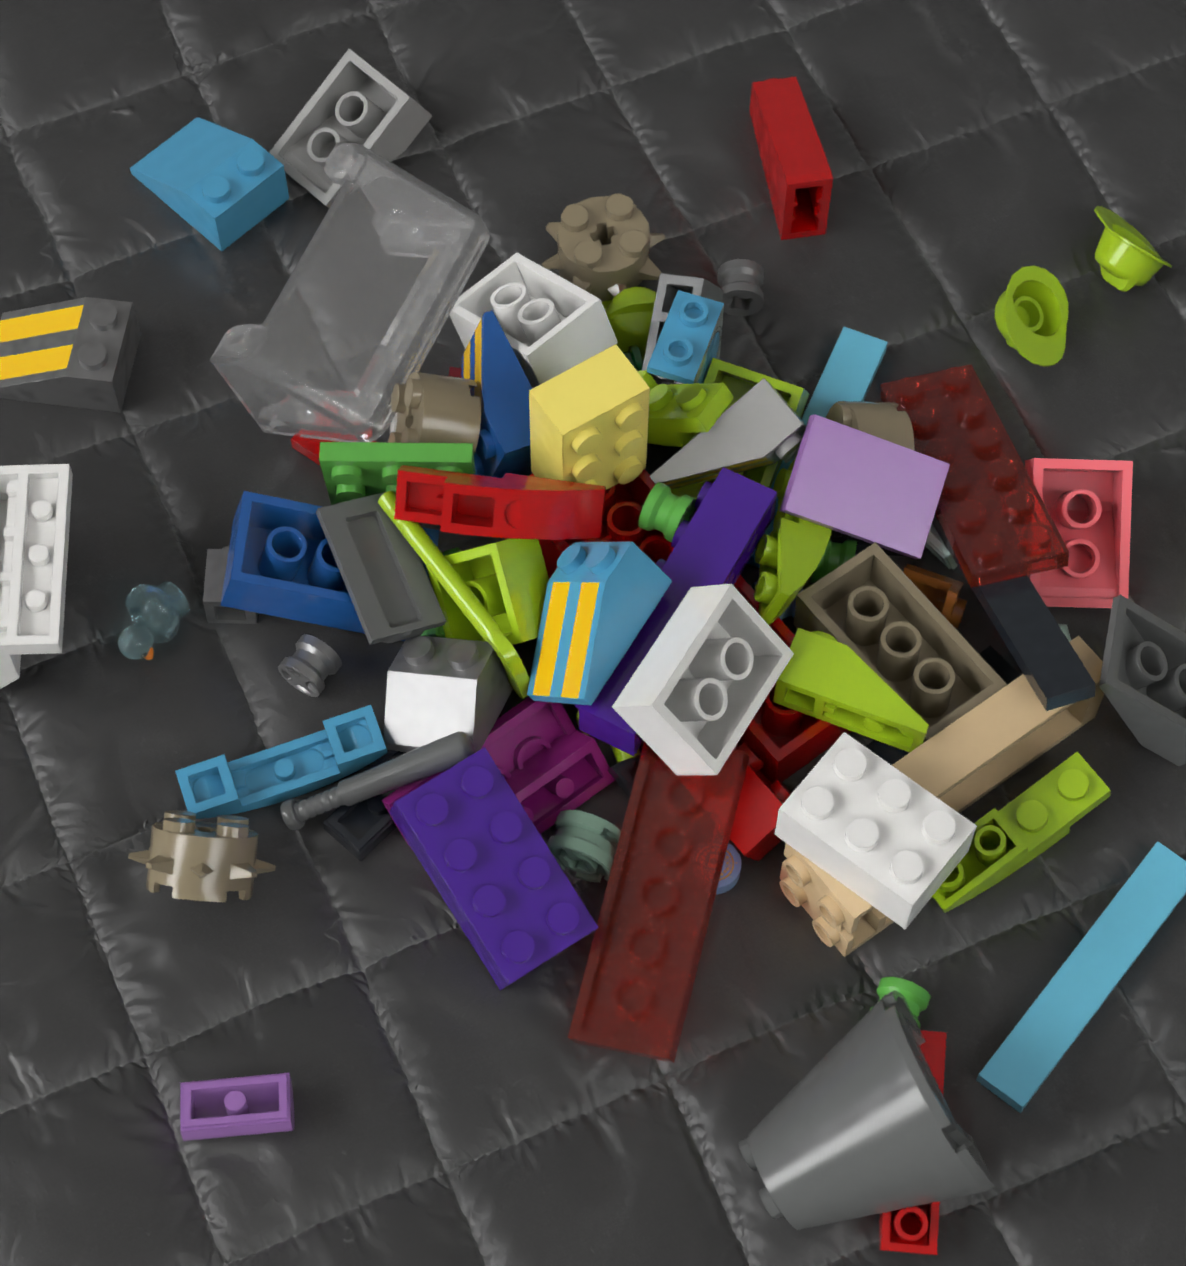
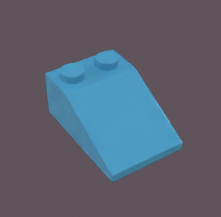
M196 117L130 168L131 174L221 252L289 199L285 169L281 162L253 139L199 117Z

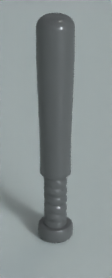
M457 731L362 773L339 781L337 787H333L323 793H318L300 802H297L295 799L286 800L280 807L283 821L291 831L299 830L304 827L306 820L321 815L326 811H331L341 805L350 807L377 795L446 771L475 753L473 741L466 732Z

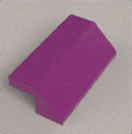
M530 697L526 698L496 720L482 748L485 747L539 834L555 824V820L561 811L575 810L615 781L608 771L610 767L595 739L575 729L562 703L533 701ZM443 772L396 789L382 799L387 811H390L395 801ZM399 829V831H400L401 835L403 836L404 840H405L406 843L409 845V843L407 842L406 838L404 837V835L402 834L401 830Z

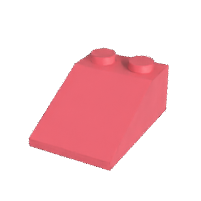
M1050 458L1025 460L1024 532L1026 574L1047 607L1111 609L1114 597L1122 595L1128 599L1133 461Z

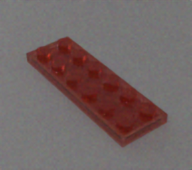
M971 364L880 384L882 402H895L899 404L896 407L897 411L907 412L913 428L914 451L950 464L935 513L971 588L1068 566L1069 550Z
M644 741L597 923L599 928L595 930L568 1038L573 1042L671 1063L675 1062L749 761V756L745 751L733 749L718 775H676Z

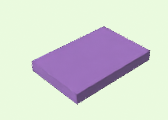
M810 415L780 511L871 544L876 542L879 547L904 556L921 559L950 464L819 415Z

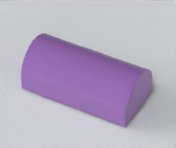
M290 1072L180 1083V1132L183 1141L294 1131V1100Z

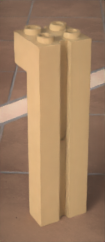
M1077 636L1070 641V644L1096 683L1095 697L1046 711L1026 677L1022 674L892 766L952 809L961 813L1096 717L1104 696V692L1099 687L1103 661L1080 636ZM786 843L784 855L787 859L782 862L781 881L779 882L781 890L791 904L795 907L802 905L813 919L812 925L816 934L828 947L835 945L840 953L846 957L894 922Z

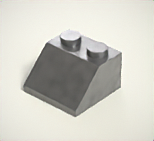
M416 636L406 639L387 673L383 735L387 750L410 752L457 731L466 732L471 737L475 753L481 750L513 690L503 664L492 646L484 641L431 636Z

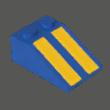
M493 310L483 314L461 359V378L473 379L476 382L477 387L471 388L470 394L471 396H479L481 402L480 433L474 453L476 475L503 478L505 473L529 476L532 474L529 390L533 388Z

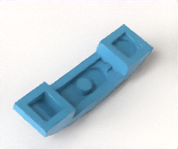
M368 705L324 720L325 730L227 762L225 754L176 770V776L187 811L195 813L196 819L246 812L312 792L362 769L388 753L372 706Z

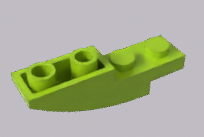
M647 370L637 371L650 387L647 443L684 447L696 432H708L734 399L725 383L658 385L651 374L647 373Z
M796 457L788 469L782 468L776 477L773 490L777 491L778 510L774 518L773 530L769 535L764 534L760 538L755 551V562L760 564L754 598L759 602V615L768 625H771L785 612L811 577L825 553L832 529L780 511Z
M1077 751L1002 809L997 811L993 808L974 823L977 827L969 851L934 893L932 898L943 912L946 913L986 891L1069 834L1070 826L1109 798L1111 790Z

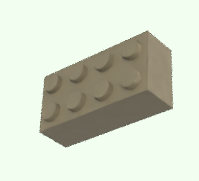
M876 542L797 594L793 625L797 629L801 628L809 632L822 631L836 638L838 642L848 645L929 724L925 742L1007 686L1004 680Z

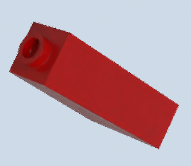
M796 77L782 79L770 78L765 81L752 82L749 111L780 239L787 240L824 235L827 228L833 175Z

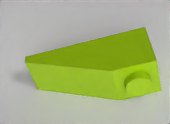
M798 628L790 646L794 654L776 681L774 703L907 752L913 751L925 742L929 724L848 645L838 642L836 638L822 631L809 632Z

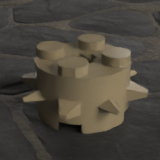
M621 193L611 196L590 197L576 204L566 206L561 214V222H549L546 230L557 241L558 253L542 262V267L546 269H559L560 277L598 297L601 302L612 300L622 290L634 286L637 287L643 280H659L660 273L662 272L650 260V248L663 241L665 235L663 233H650L648 221L642 212L636 208L637 205L633 204L630 197Z
M165 811L163 822H156L152 825L149 850L129 853V859L146 864V868H148L146 888L150 892H160V884L173 887L172 898L193 901L226 902L227 891H239L240 899L249 900L253 896L254 878L257 877V874L275 871L276 867L256 859L259 834L249 829L248 818L235 815H218L217 823L196 821V814L192 812Z

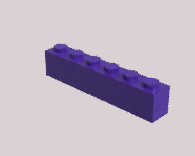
M725 467L721 469L714 483L709 481L704 483L695 502L696 513L691 521L684 519L678 526L671 544L674 549L667 561L661 558L656 563L672 580V583L592 705L575 704V707L579 709V730L635 756L643 739L612 706L691 587L721 584L735 585L756 549L760 538L764 535L774 518L777 491Z

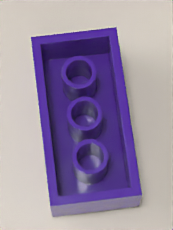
M485 747L401 797L391 807L389 813L500 991L599 928Z

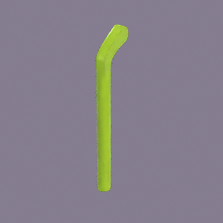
M387 491L381 495L378 500L380 507L482 638L492 646L503 664L511 687L520 698L524 699L528 696L529 675L517 651L500 631L499 625L418 522L394 519L396 493L394 491Z

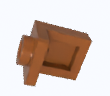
M907 564L903 573L954 628L958 629L968 600L959 598L964 582Z

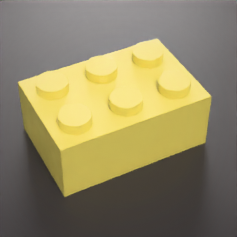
M617 344L529 390L531 471L535 477L606 486L607 490L618 483L627 484L633 481L646 468L650 387Z

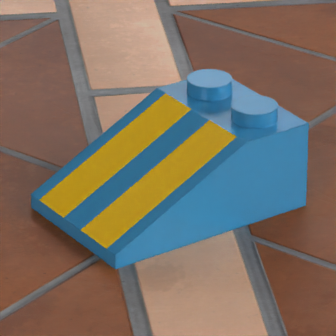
M574 542L573 545L566 548L557 560L558 567L547 583L527 695L533 701L591 706L672 583V580L634 542Z

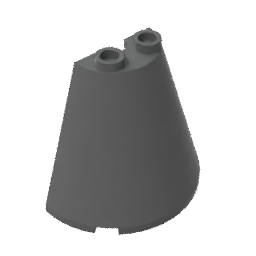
M897 990L884 995L748 1134V1137L739 1141L740 1151L748 1166L753 1171L758 1170L765 1184V1187L759 1190V1194L766 1210L774 1220L784 1215L796 1230H802L986 1192L995 1187L973 1138L953 1118L919 1045L926 1041L904 996Z

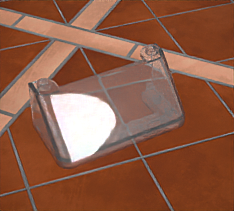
M337 142L326 160L324 169L332 183L343 186L262 325H237L230 328L224 334L210 361L264 433L296 435L338 442H372L385 433L396 414L391 409V398L395 384H405L411 373L419 372L485 250L490 233L484 221L477 213L361 144Z

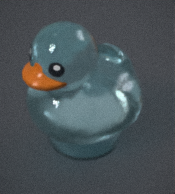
M165 581L159 586L141 584L132 589L125 599V607L129 609L136 625H131L120 633L118 639L120 652L129 659L138 660L145 658L146 660H152L154 657L153 642L163 644L172 640L177 635L180 619L188 614L189 605L184 594L176 585Z

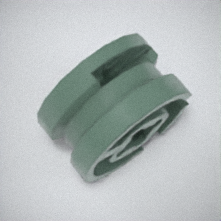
M578 810L561 811L555 820L557 832L546 843L561 869L564 871L567 867L576 871L575 878L600 883L602 876H604L605 880L609 881L616 867L613 858L618 856L626 841L624 834L618 827L594 814Z

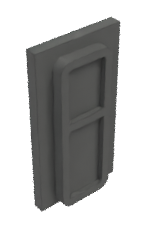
M386 492L320 507L316 511L370 645L379 642L393 643L420 636L425 630L444 626L446 623L419 555L378 504L379 498Z

